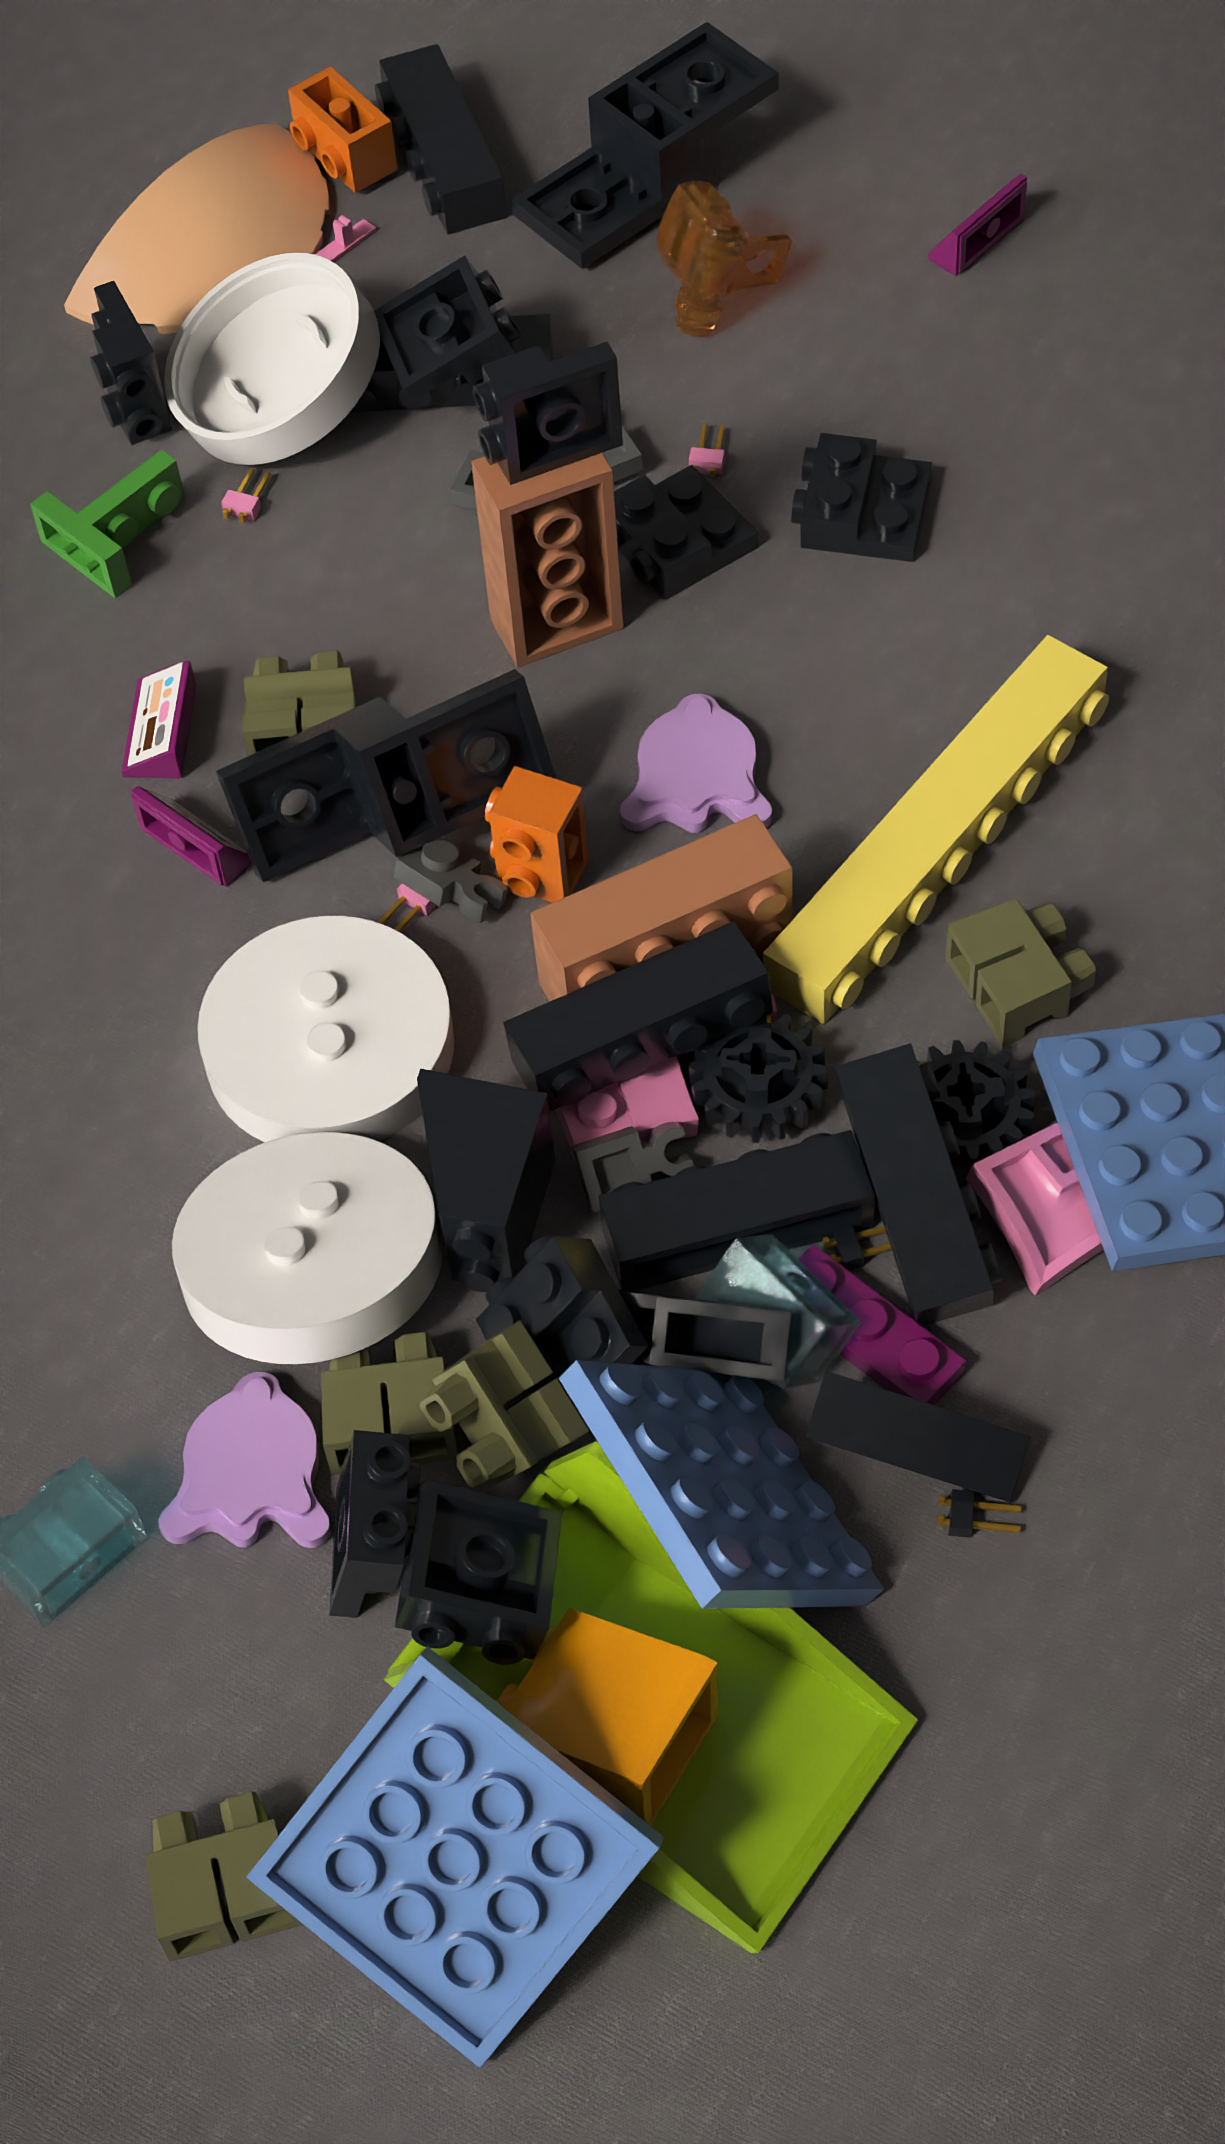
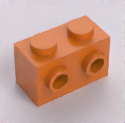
M330 66L288 89L293 121L290 122L291 134L302 150H309L322 162L326 172L332 178H339L354 193H357L398 170L391 120L334 68Z
M514 766L504 786L494 788L486 805L485 820L490 823L492 833L490 856L495 859L497 878L507 886L510 892L520 897H536L553 903L573 893L589 863L583 787Z

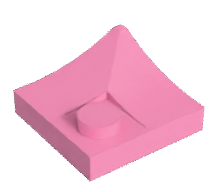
M677 1055L645 1069L636 1077L622 1079L588 1094L575 1104L564 1105L555 1109L574 1161L575 1158L571 1146L633 1126L638 1131L641 1142L648 1139L654 1128L666 1122H678L685 1131V1136L671 1141L694 1137L698 1133L699 1119L687 1090Z
M1058 1122L973 1164L965 1179L970 1181L972 1188L980 1197L1006 1238L1024 1275L1028 1288L1034 1296L1042 1293L1066 1274L1104 1250Z

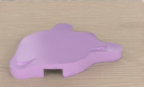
M705 694L686 696L676 708L657 718L645 730L639 742L637 755L639 780L634 791L622 802L620 807V819L624 827L634 832L644 831L657 823L667 821L690 833H699L707 827L708 818L713 813H723L735 823L757 814L766 828L771 824V805L759 792L754 783L756 773L755 740L747 726L740 719L720 708L713 697Z
M253 1372L245 1375L231 1392L209 1405L195 1419L189 1429L183 1451V1482L177 1496L160 1514L158 1522L161 1534L167 1541L173 1544H185L203 1533L212 1531L220 1534L234 1545L246 1548L257 1541L262 1524L268 1521H275L299 1545L307 1548L320 1546L329 1539L332 1529L329 1517L317 1501L313 1491L314 1481L319 1469V1443L313 1424L304 1410L281 1391L275 1376L266 1372Z

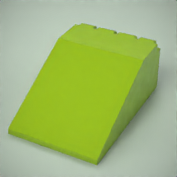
M595 1441L552 1461L544 1471L547 1476L539 1474L519 1499V1502L563 1512L550 1625L557 1627L567 1610L572 1608L705 1655L718 1662V1717L651 1827L665 1838L660 1848L637 1877L750 1953H759L918 1719L790 1607L702 1609L602 1447ZM412 1638L387 1670L388 1674L383 1680L394 1688L426 1647L418 1644ZM455 1641L445 1648H430L496 1702L510 1683H515L519 1686L533 1665L527 1658L513 1665L496 1664L483 1656L482 1648Z

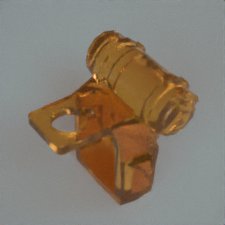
M690 181L678 185L664 212L657 235L658 253L683 285L678 292L674 308L677 311L675 317L676 327L681 332L694 337H705L713 333L716 322L720 320L725 306L723 302L725 296L740 289L776 284L780 279L792 245V239L787 234L753 238L746 234L740 222L731 212L728 201L709 182ZM771 250L774 252L771 262L759 272L752 273L745 266L747 261L754 260L765 251Z

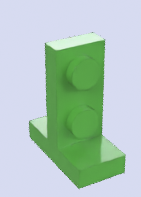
M161 449L78 513L48 491L31 502L30 505L41 542L112 597L117 598L132 586L122 548L129 545L136 536L162 516L171 513L185 499L177 461Z

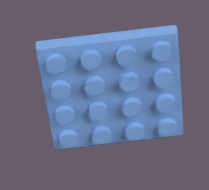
M1225 1014L1039 1038L1034 1048L1033 1056L1111 1271L1225 1255Z
M576 1360L559 1377L560 1382L702 1609L867 1606L884 1590L871 1570L872 1561L869 1554L858 1541L848 1535L834 1513L835 1504L831 1496L819 1484L813 1482L798 1459L799 1449L796 1443L786 1432L777 1427L763 1406L764 1396L761 1390L748 1377L694 1369Z
M427 1646L246 1878L477 2067L481 2068L657 1852L665 1837Z

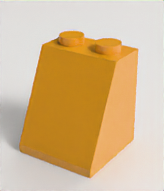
M569 1608L557 1627L549 1626V1631L535 1659H529V1662L533 1665L520 1685L510 1683L500 1695L497 1703L647 1824L652 1826L718 1717V1662L705 1655Z

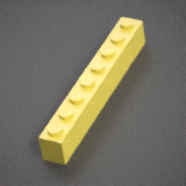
M1047 635L763 952V965L769 972L771 993L823 1025L839 1008H849L857 999L862 990L864 979L876 965L883 967L892 959L900 944L901 936L912 924L918 926L927 919L941 890L948 882L954 885L960 881L966 873L975 851L983 842L991 844L998 837L1005 825L1007 815L1018 802L1026 804L1032 798L1040 784L1043 773L1052 763L1059 765L1066 759L1074 745L1077 734L1086 724L1092 727L1099 721L1109 702V695L1105 693L1108 667Z

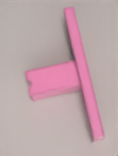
M341 215L338 220L333 221L335 240L314 255L336 262L377 231L376 227L365 219H362L352 227L351 220Z

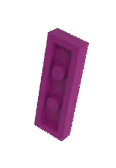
M814 1244L769 1287L771 1302L783 1311L793 1312V1319L885 1390L935 1405L966 1372L967 1360Z

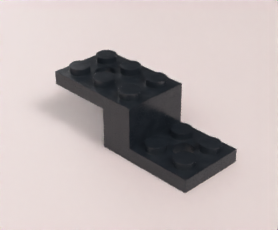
M705 22L588 97L591 148L512 198L513 215L577 266L584 269L702 190L700 141L778 91L779 73L713 25ZM579 206H581V207H584V208H595V209L589 210V211H582V210H578V209H576V208L579 207Z
M515 669L406 719L383 698L377 697L216 771L255 875L263 883L369 833H372L395 857H399L425 843H429L484 817L490 794L495 787L504 786L514 766L557 779L525 678ZM493 737L495 749L492 756L484 763L471 764L470 753L475 743L483 738ZM296 789L307 790V802L300 812L294 815H283L281 813L282 800L289 792Z

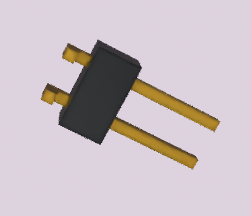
M851 1224L832 1229V1240H829L828 1237L823 1238L824 1249L835 1246L838 1257H835L834 1254L829 1256L848 1271L864 1267V1257L891 1250L889 1243L862 1250L858 1241L859 1239L886 1233L884 1226L855 1233Z
M952 1489L950 1499H945V1495L939 1494L938 1505L950 1506L949 1519H945L944 1515L938 1514L937 1525L949 1526L948 1536L970 1538L972 1529L1020 1533L1021 1526L973 1521V1509L1021 1513V1506L974 1501V1491Z

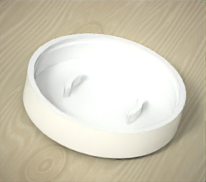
M286 253L270 256L251 263L234 272L211 289L182 323L171 345L166 361L164 386L168 405L176 419L208 453L223 461L241 465H256L274 462L294 455L313 445L333 430L348 415L364 393L375 370L380 347V334L374 310L344 270L327 258L308 253Z
M319 916L295 920L270 929L250 940L238 949L218 970L203 997L198 1018L200 1052L215 1098L228 1117L240 1128L265 1143L286 1136L315 1132L354 1134L380 1142L399 1132L422 1114L417 1084L420 1068L448 1074L453 1058L454 1031L449 999L444 981L433 961L424 950L402 933L386 925L357 917Z
M338 1132L303 1133L282 1137L257 1145L226 1161L207 1176L192 1192L177 1218L172 1239V1257L188 1310L198 1327L218 1345L233 1353L253 1360L275 1364H307L336 1359L360 1351L390 1335L407 1322L427 1299L439 1275L443 1252L442 1237L433 1196L425 1177L419 1169L403 1154L384 1143L367 1137Z

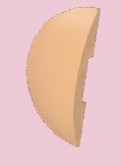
M277 123L258 124L231 131L210 140L188 153L164 171L119 217L98 245L78 277L64 304L66 313L93 324L91 313L99 311L94 287L114 280L138 324H155L161 334L177 333L198 302L217 284L239 269L258 260L279 254H316L323 244L321 228L324 223L325 214L330 215V199L326 179L322 176L314 155L309 150H302L295 142L291 132Z

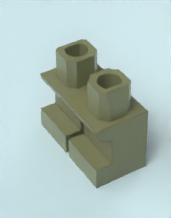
M339 651L317 652L310 658V671L289 672L287 660L280 656L259 657L256 660L253 676H244L246 713L243 714L242 735L247 756L357 707L350 667H345Z
M1017 898L948 923L946 961L971 1000L976 999L975 1006L1002 1048L1024 1038L1025 1027L1050 1015L1055 1019L1068 1017L1070 999L1094 986L1095 965L1084 949L1077 948L1058 957H1055L1050 949L1055 945L1065 942L1067 932L1064 919L1053 903L1025 911Z
M521 1320L489 1338L433 1378L432 1381L435 1387L420 1402L419 1407L433 1428L438 1429L440 1432L457 1422L460 1424L472 1445L456 1455V1466L467 1484L473 1488L492 1480L499 1484L532 1467L541 1459L589 1431L557 1378L524 1396L508 1408H504L503 1404L553 1373Z
M428 1333L405 1334L395 1339L397 1362L371 1365L369 1347H366L352 1354L332 1359L330 1361V1371L321 1372L323 1447L331 1475L341 1474L354 1430L387 1433L385 1406H389L391 1433L410 1435V1461L422 1464L456 1459L458 1448L454 1425L440 1432L431 1426L419 1407L420 1402L435 1387L432 1379L445 1370L443 1357H437Z
M251 1791L232 1796L221 1802L220 1809L225 1833L203 1839L198 1837L195 1819L191 1811H177L156 1817L153 1820L154 1852L145 1854L157 1939L169 1962L234 1944L229 1918L222 1898L219 1876H222L230 1919L241 1942L304 1925L246 1878L280 1835L275 1820L268 1819L256 1792Z

